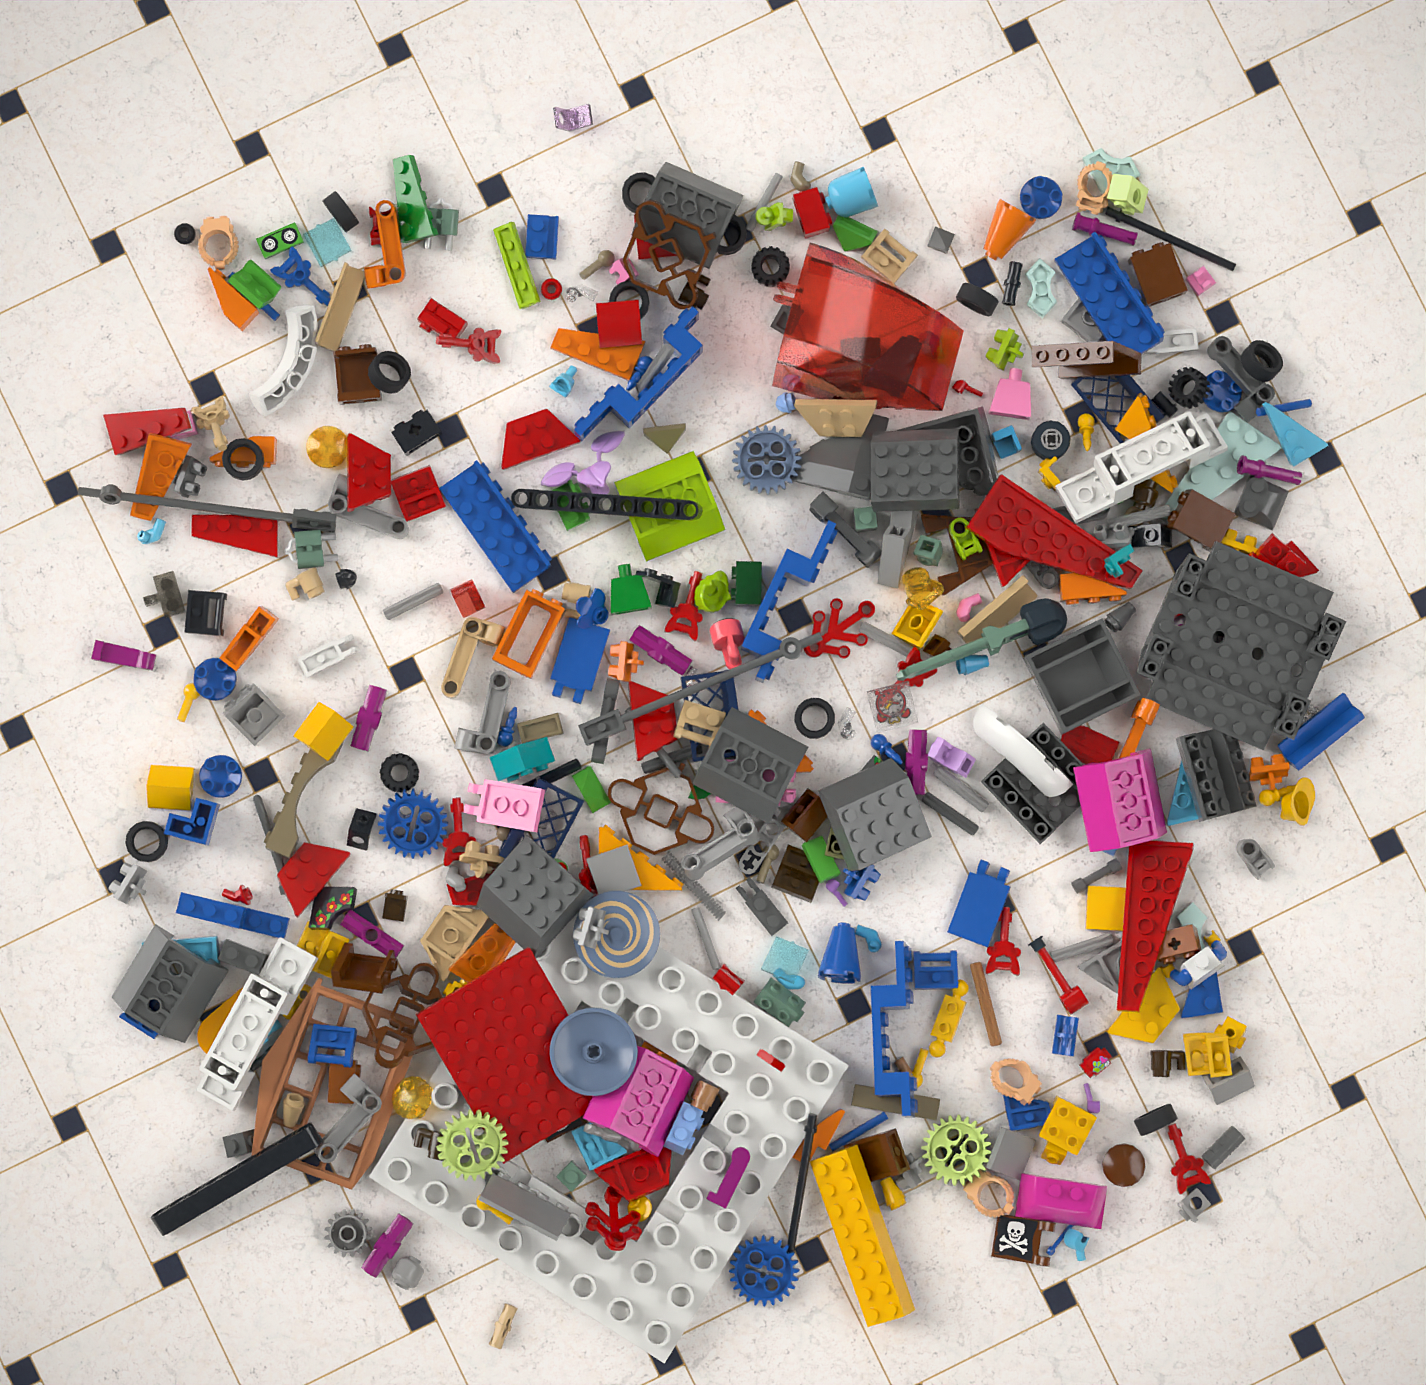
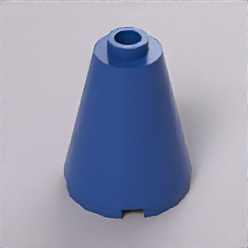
M840 922L837 926L833 927L818 971L819 979L825 981V977L831 978V982L853 984L855 979L860 982L861 972L855 929L850 927L851 924Z

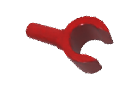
M958 380L952 386V389L959 394L966 390L979 397L983 395V392L972 388L964 380Z

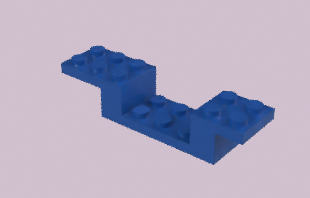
M694 307L690 310L687 308L683 310L678 316V322L675 325L670 324L663 332V344H671L674 348L673 354L676 356L668 363L667 371L664 374L660 372L652 380V386L649 389L644 388L637 396L638 401L619 383L616 387L613 385L609 387L604 393V399L601 402L596 401L590 407V414L586 418L582 416L574 424V433L581 442L610 412L630 429L703 353V345L688 332L699 320V312Z
M828 520L811 559L788 548L786 549L745 637L741 650L756 657H761L780 649L781 640L760 631V629L764 631L769 621V617L766 615L769 610H774L778 601V597H776L777 591L782 592L787 582L786 577L805 586H809L810 582L815 583L820 571L817 566L819 563H824L829 552L826 547L828 543L833 544L837 535L836 523ZM773 661L760 667L755 680L764 683L765 679L770 680L775 668L772 666Z
M895 941L897 985L871 986L875 1095L878 1097L901 1096L902 1116L905 1118H915V1113H918V1100L914 1099V1091H917V1078L913 1077V1074L910 1072L887 1073V1070L891 1068L890 1057L886 1056V1049L890 1048L889 1035L885 1034V1027H889V1017L884 1010L910 1009V1004H914L913 991L909 989V982H913V972L910 967L908 968V961H912V950L904 941Z

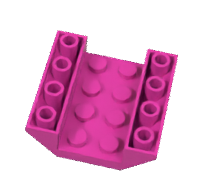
M1151 749L1130 753L1131 756L1103 763H1089L1073 767L1090 852L1119 849L1158 839L1167 833Z
M637 1046V1061L629 1079L613 1092L593 1096L583 1119L600 1128H608L639 1144V1148L658 1157L694 1077L684 1068L643 1047Z

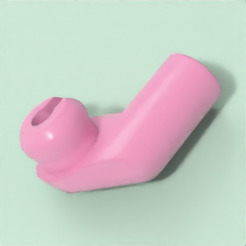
M979 593L960 601L956 614L961 622H967L970 619L971 608L982 603Z

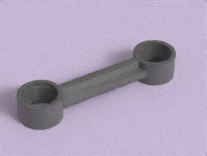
M607 678L600 716L614 711L620 680ZM609 737L594 743L591 762L604 764Z

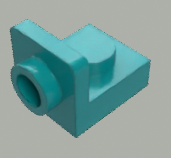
M1131 544L1104 559L1107 572L1115 578L1124 574L1119 564L1121 565L1131 559L1129 554L1134 552Z

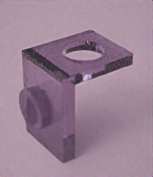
M590 104L570 109L553 107L555 127L557 129L573 131L593 125ZM559 114L562 115L563 124L560 122Z

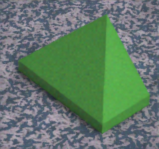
M838 215L833 224L834 231L844 252L871 245L878 233L877 230L850 217Z
M591 766L572 775L592 813L611 803Z

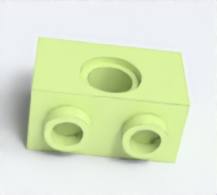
M1113 174L1107 199L1114 203L1113 206L1122 209L1124 214L1134 215V213H1143L1149 189L1133 176Z

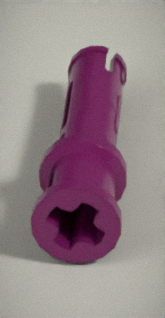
M1077 212L1072 226L1073 231H1084L1089 233L1090 236L1093 232H1096L1097 235L1128 243L1132 246L1135 245L1138 235L1137 232L1102 223L1096 217L1092 219L1082 216L1079 212Z
M1242 455L1237 463V473L1240 475L1246 473L1258 479L1267 477L1295 485L1301 483V480L1294 479L1293 477L1302 478V472L1267 465L1261 459L1257 461L1250 460L1247 456Z

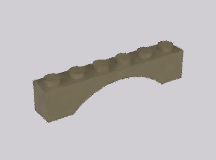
M343 743L329 761H326L311 749L308 753L305 752L300 761L302 765L300 772H295L291 780L293 787L290 792L285 793L282 800L284 807L281 812L277 811L273 823L275 826L273 831H268L264 839L267 850L287 859L292 857L299 842L296 813L301 794L315 774L336 761Z

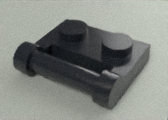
M188 590L184 633L224 636L222 625L227 593ZM210 599H216L214 628H207Z

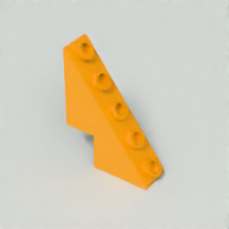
M1138 394L1115 428L1116 431L1128 439H1132L1157 427L1154 416L1149 414L1148 408L1150 404L1146 395ZM1169 469L1150 478L1171 493L1174 488L1178 487L1175 475L1171 476Z
M606 824L604 827H599V854L628 845L642 885L631 890L682 891L684 885L675 877L672 880L665 875L667 872L658 864L652 866L647 862L650 858L641 851L635 853L631 850L632 844L623 837L621 840L614 837L615 831Z

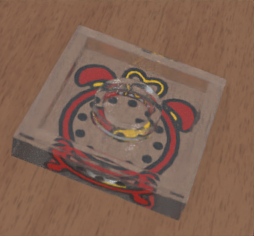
M908 681L866 691L876 733L918 723Z

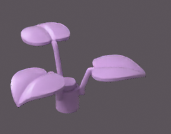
M608 432L600 435L593 441L591 449L597 452V463L581 472L574 470V463L565 462L558 464L545 474L541 485L548 487L560 486L570 480L572 475H575L579 483L590 488L592 494H608L610 489L606 483V478L611 470V465L609 462L601 460V454L613 451L623 440L625 432Z

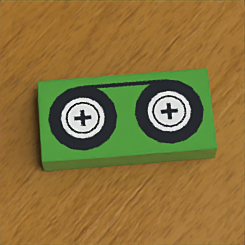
M295 222L256 239L264 259L304 243Z

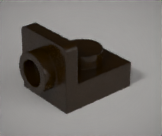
M391 889L390 893H385L382 919L404 922L408 896L403 895L404 891Z

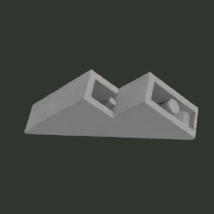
M919 511L891 512L890 525L883 536L877 584L899 588Z

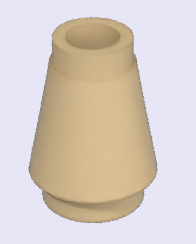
M289 1093L283 1100V1124L287 1127L296 1126V1122L305 1105L304 1098L299 1094Z

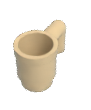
M316 567L302 572L285 585L292 601L300 598L296 587L299 585L302 586L304 593L308 595L309 599L325 592Z
M565 582L562 599L576 604L579 598L590 596L591 586ZM566 609L565 617L578 620L581 616L576 610Z

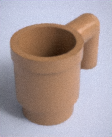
M697 1081L690 1096L693 1098L691 1105L707 1112L720 1089L704 1081Z

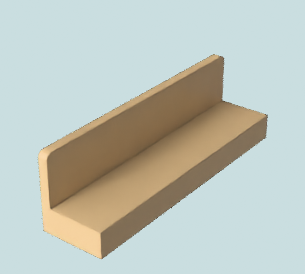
M344 262L315 340L317 346L331 351H338L365 280L364 271L349 266L347 262Z
M1022 575L960 628L957 634L966 644L982 638L983 628L988 626L1002 628L1020 612L1023 605L1035 600L1037 594L1027 584L1029 581Z

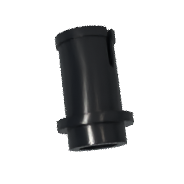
M1162 391L1158 392L1151 399L1164 412V416L1168 418L1178 411L1177 404H1173Z

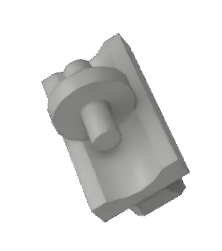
M1125 522L1116 523L1113 530L1107 529L1104 523L1096 524L1094 529V537L1115 552L1131 544L1132 536L1134 535L1133 527H1127Z
M124 863L120 873L126 877L122 883L114 880L109 886V890L114 894L113 897L128 904L131 898L135 900L138 893L146 894L147 891L142 889L146 882L143 878L147 870L135 864Z
M593 907L580 909L579 919L584 921L583 928H576L572 937L578 941V945L595 949L602 933L608 935L609 930L603 929L606 921L604 920L606 911Z
M911 1153L906 1156L910 1170L902 1173L903 1176L896 1180V1184L901 1191L909 1187L913 1189L922 1182L918 1176L922 1172L918 1165L923 1161L921 1157L915 1160Z

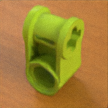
M957 518L950 523L949 533L955 543L959 556L964 561L967 556L976 552L980 553L983 550L975 534L966 529L968 521L964 518ZM962 523L965 528L964 533H956L954 531V524Z

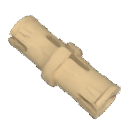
M507 1303L504 1304L501 1316L495 1322L496 1327L489 1345L502 1349L507 1333L511 1331V1323L518 1308Z

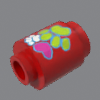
M1097 1047L1082 1059L1083 1062L1079 1066L1091 1078L1092 1076H1097L1112 1064L1109 1060L1112 1056L1104 1047L1102 1049Z

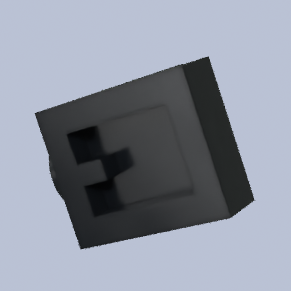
M1167 525L1128 526L1134 529V535L1131 540L1133 548L1149 546L1172 548V529L1167 528Z

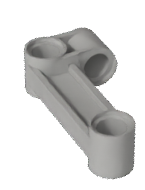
M338 474L328 502L332 514H337L336 517L349 520L396 539H403L408 535L409 527L406 520L402 517H397L365 505L355 508L352 512H347V476ZM342 501L344 503L343 509L339 511L334 510V503ZM398 523L405 526L404 530L400 533L393 531L394 525Z
M496 671L490 677L479 732L458 728L454 749L482 754H492L496 751L498 735L511 685V679L505 672ZM498 676H504L506 679L505 684L501 687L495 685V679ZM486 738L491 739V748L483 750L481 747L482 741Z
M738 807L725 813L723 816L731 825L732 830L697 852L689 853L682 858V868L690 880L701 879L704 873L746 846L755 845L759 841L760 835L749 813Z
M355 1073L340 1089L355 1103L322 1138L323 1142L314 1149L316 1156L324 1163L334 1161L337 1154L370 1117L381 1108L382 1102L379 1096ZM374 1097V1103L371 1106H366V1100ZM324 1147H330L329 1154L321 1155Z

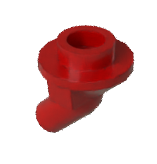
M243 884L240 885L235 893L228 889H224L222 892L223 897L246 905H250V900L253 899L250 888H245Z

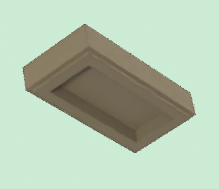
M558 713L517 723L522 744L544 737L550 738L564 734Z

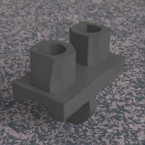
M186 455L183 464H181L173 481L175 488L173 491L186 498H189V495L198 496L200 485L194 481L196 475L205 476L207 466L194 457Z

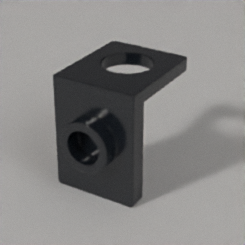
M356 808L348 830L347 846L365 851L368 850L370 833L377 813ZM360 837L364 843H356L352 838Z

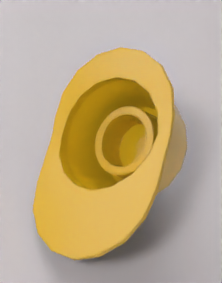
M1302 777L1299 779L1294 790L1282 797L1281 819L1296 821L1301 826L1307 824L1315 801V788L1309 778Z

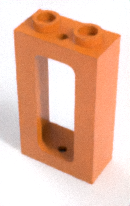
M532 589L531 592L525 591L492 657L493 661L529 679H532L566 611L562 607L563 603L553 598L549 601L543 598V593ZM538 606L550 612L551 616L527 664L523 665L509 658L508 653L531 607Z

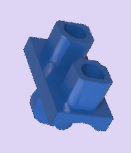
M872 864L856 871H849L844 868L842 872L847 875L844 880L847 887L843 893L854 899L858 898L866 901L870 891L863 887L865 882L869 880L875 884L881 876L874 868L875 865Z
M1057 1015L1052 1054L1074 1057L1079 1018Z

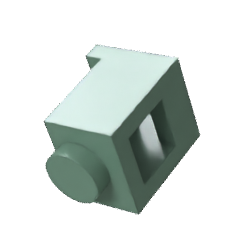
M920 535L913 552L917 557V561L925 566H938L943 554L941 540Z

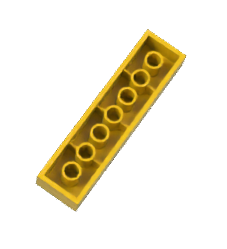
M858 1145L811 1160L810 1164L867 1327L898 1319L915 1311Z

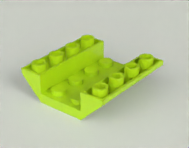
M694 451L614 482L618 494L621 496L691 500L698 502L702 506L703 512L701 517L693 521L628 516L646 562L726 530ZM630 500L624 503L626 512L632 509ZM647 502L644 506L646 513H650L653 510L651 502ZM672 503L667 504L665 508L668 515H671L675 510ZM693 504L687 507V514L689 516L695 514L696 508Z

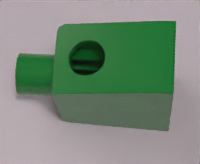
M630 564L618 565L619 578L611 579V615L652 609L642 577L632 575Z

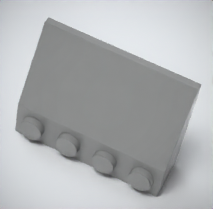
M501 1171L498 1174L493 1173L478 1200L557 1241L571 1215L568 1212L569 1207L560 1202H557L556 1205L549 1202L550 1197L541 1192H538L537 1195L530 1192V1187L520 1181L518 1184L509 1181L511 1177Z

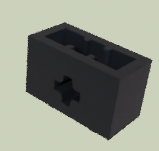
M428 409L424 412L423 410L417 411L411 416L413 419L406 423L402 421L393 427L394 431L391 433L406 456L442 435L440 428ZM413 427L419 429V435L411 434Z

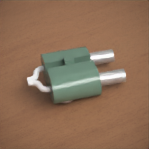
M438 198L437 202H432L429 205L428 210L432 212L433 219L431 221L433 227L437 228L438 235L446 236L445 250L452 251L453 236L458 234L459 210L452 209L451 204L446 203L444 198ZM442 202L449 209L432 208V206ZM432 237L424 239V249H431Z
M320 530L294 532V539L290 540L289 547L285 548V553L290 556L293 562L297 563L298 569L324 567V562L338 561V554L323 555L322 541L336 540V533L321 534ZM293 542H295L297 559H294L293 554L288 552L291 550Z

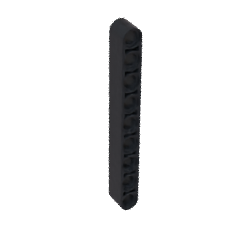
M517 489L511 495L513 505L524 509L689 521L699 519L703 512L702 506L698 502L691 500L535 489ZM522 493H525L527 496V501L524 504L519 502V496ZM543 494L548 497V502L544 506L539 501ZM563 496H567L569 499V504L566 507H562L560 503ZM585 497L590 500V505L586 509L581 505ZM605 499H609L611 507L605 511L602 503ZM630 500L632 509L626 512L623 505L625 501ZM647 502L653 504V510L650 513H646L644 510ZM669 503H672L675 508L671 515H668L665 510ZM691 504L696 508L693 516H689L686 511L687 507Z
M312 1122L168 1204L150 1218L161 1235L165 1236L315 1149L323 1142V1139Z

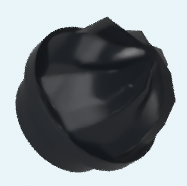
M340 569V572L335 573L340 589L346 588L348 590L356 583L357 575L351 569Z

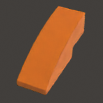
M258 606L219 659L235 671H238L279 618L265 607Z
M837 1110L815 1126L817 1127V1133H814L810 1160L817 1147L826 1150L845 1113L844 1110ZM804 1139L792 1156V1158L800 1162Z

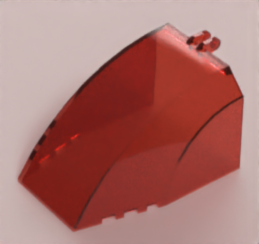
M810 242L798 285L778 282L777 284L778 289L795 294L794 298L780 294L774 295L773 301L791 306L782 339L772 386L817 399L877 400L876 409L895 408V410H902L906 408L923 411H943L964 330L949 318L868 266L843 253Z

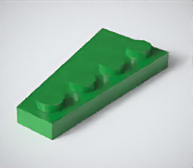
M414 155L394 158L393 169L401 243H410L437 236V228L433 227L431 221L433 219L432 212L428 210L425 201L427 196L425 191H422L420 185L422 180Z

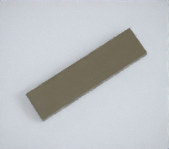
M854 1085L851 1106L902 1114L901 1096L878 1097L875 1095V1087ZM914 1094V1099L918 1100V1113H915V1117L937 1120L940 1099Z

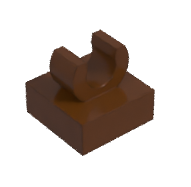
M935 634L923 649V652L930 657H934L945 651L952 650L949 647L951 643Z

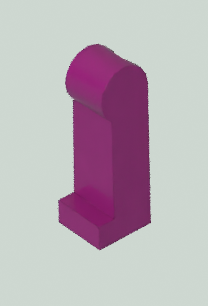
M95 640L91 659L153 671L156 654Z
M737 1147L732 1151V1162L717 1192L715 1193L710 1190L706 1197L707 1200L725 1209L727 1208L750 1161V1153L745 1147Z

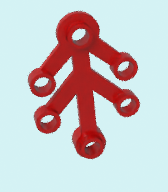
M834 598L830 603L831 615L828 632L822 635L823 640L816 643L818 645L816 651H812L810 646L803 648L806 655L815 658L819 657L822 653L838 655L842 659L848 658L850 655V648L848 646L835 647L826 645L832 639L865 646L868 642L867 635L843 631L862 618L872 617L875 613L874 604L871 601L861 602L858 611L838 624L843 602L839 598ZM834 601L840 602L841 606L840 608L835 609L832 606V603ZM868 606L870 613H863L862 608ZM818 610L814 612L812 617L814 621L812 635L818 632L821 633V625L826 618L825 613ZM816 614H822L823 619L821 621H817L815 619ZM859 636L865 637L863 644L857 641ZM842 648L847 649L848 654L846 656L840 654Z
M609 1186L604 1194L605 1202L609 1205V1216L600 1209L597 1203L588 1202L585 1213L589 1216H597L598 1218L589 1217L585 1226L590 1231L599 1232L605 1238L604 1242L610 1250L621 1251L625 1248L626 1241L630 1239L638 1240L640 1238L642 1230L635 1225L639 1223L641 1215L637 1211L632 1210L629 1211L628 1215L619 1219L618 1203H620L622 1196ZM600 1220L610 1228V1231L600 1224ZM629 1224L632 1225L628 1231L624 1233L619 1232V1229Z

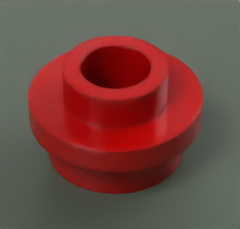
M553 278L545 280L541 285L542 295L548 300L557 299L562 293L561 283ZM550 286L556 288L554 293L547 291Z

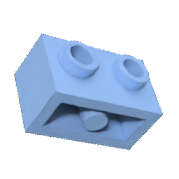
M683 1102L663 1146L681 1155L684 1154L686 1148L691 1150L696 1139L692 1135L695 1129L700 1130L704 1118L701 1117L703 1110Z

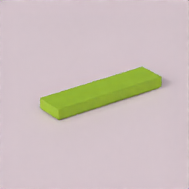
M509 222L493 229L519 309H525L541 302L515 222Z

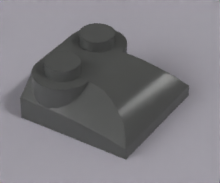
M1249 475L1234 513L1238 517L1273 531L1289 491L1266 481L1264 478L1258 479L1253 475Z

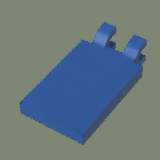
M569 617L550 678L556 681L552 696L561 698L564 686L576 690L573 702L581 704L585 690L592 692L610 629L594 624L587 629H582L577 626V619Z
M980 860L976 874L970 872L947 932L988 948L1011 888L1005 885L1010 871L1001 867L997 878L986 874L990 863Z

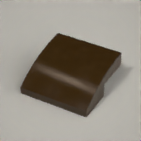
M788 844L771 888L812 903L819 880L804 850Z

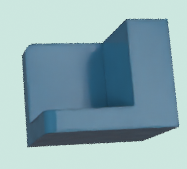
M1012 425L992 433L991 438L1000 459L1022 450Z

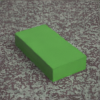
M823 836L802 844V848L820 883L833 879L841 873L834 858L825 856L827 844Z

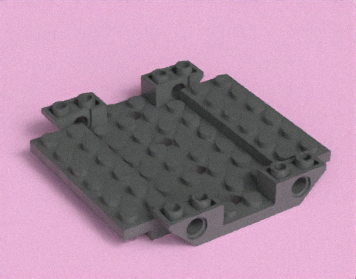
M1217 541L1214 542L1207 560L1189 553L1175 573L1141 651L1136 673L1153 680L1146 698L1160 704L1163 708L1262 750L1265 749L1273 729L1274 732L1294 740L1311 703L1308 697L1325 659L1330 660L1346 624L1345 620L1325 613L1334 592ZM1177 614H1183L1185 617V621L1181 626L1174 624V617ZM1216 631H1222L1224 634L1223 640L1219 643L1213 640V634ZM1257 647L1263 651L1260 659L1252 657V651ZM1295 664H1299L1302 668L1298 676L1291 674V668Z

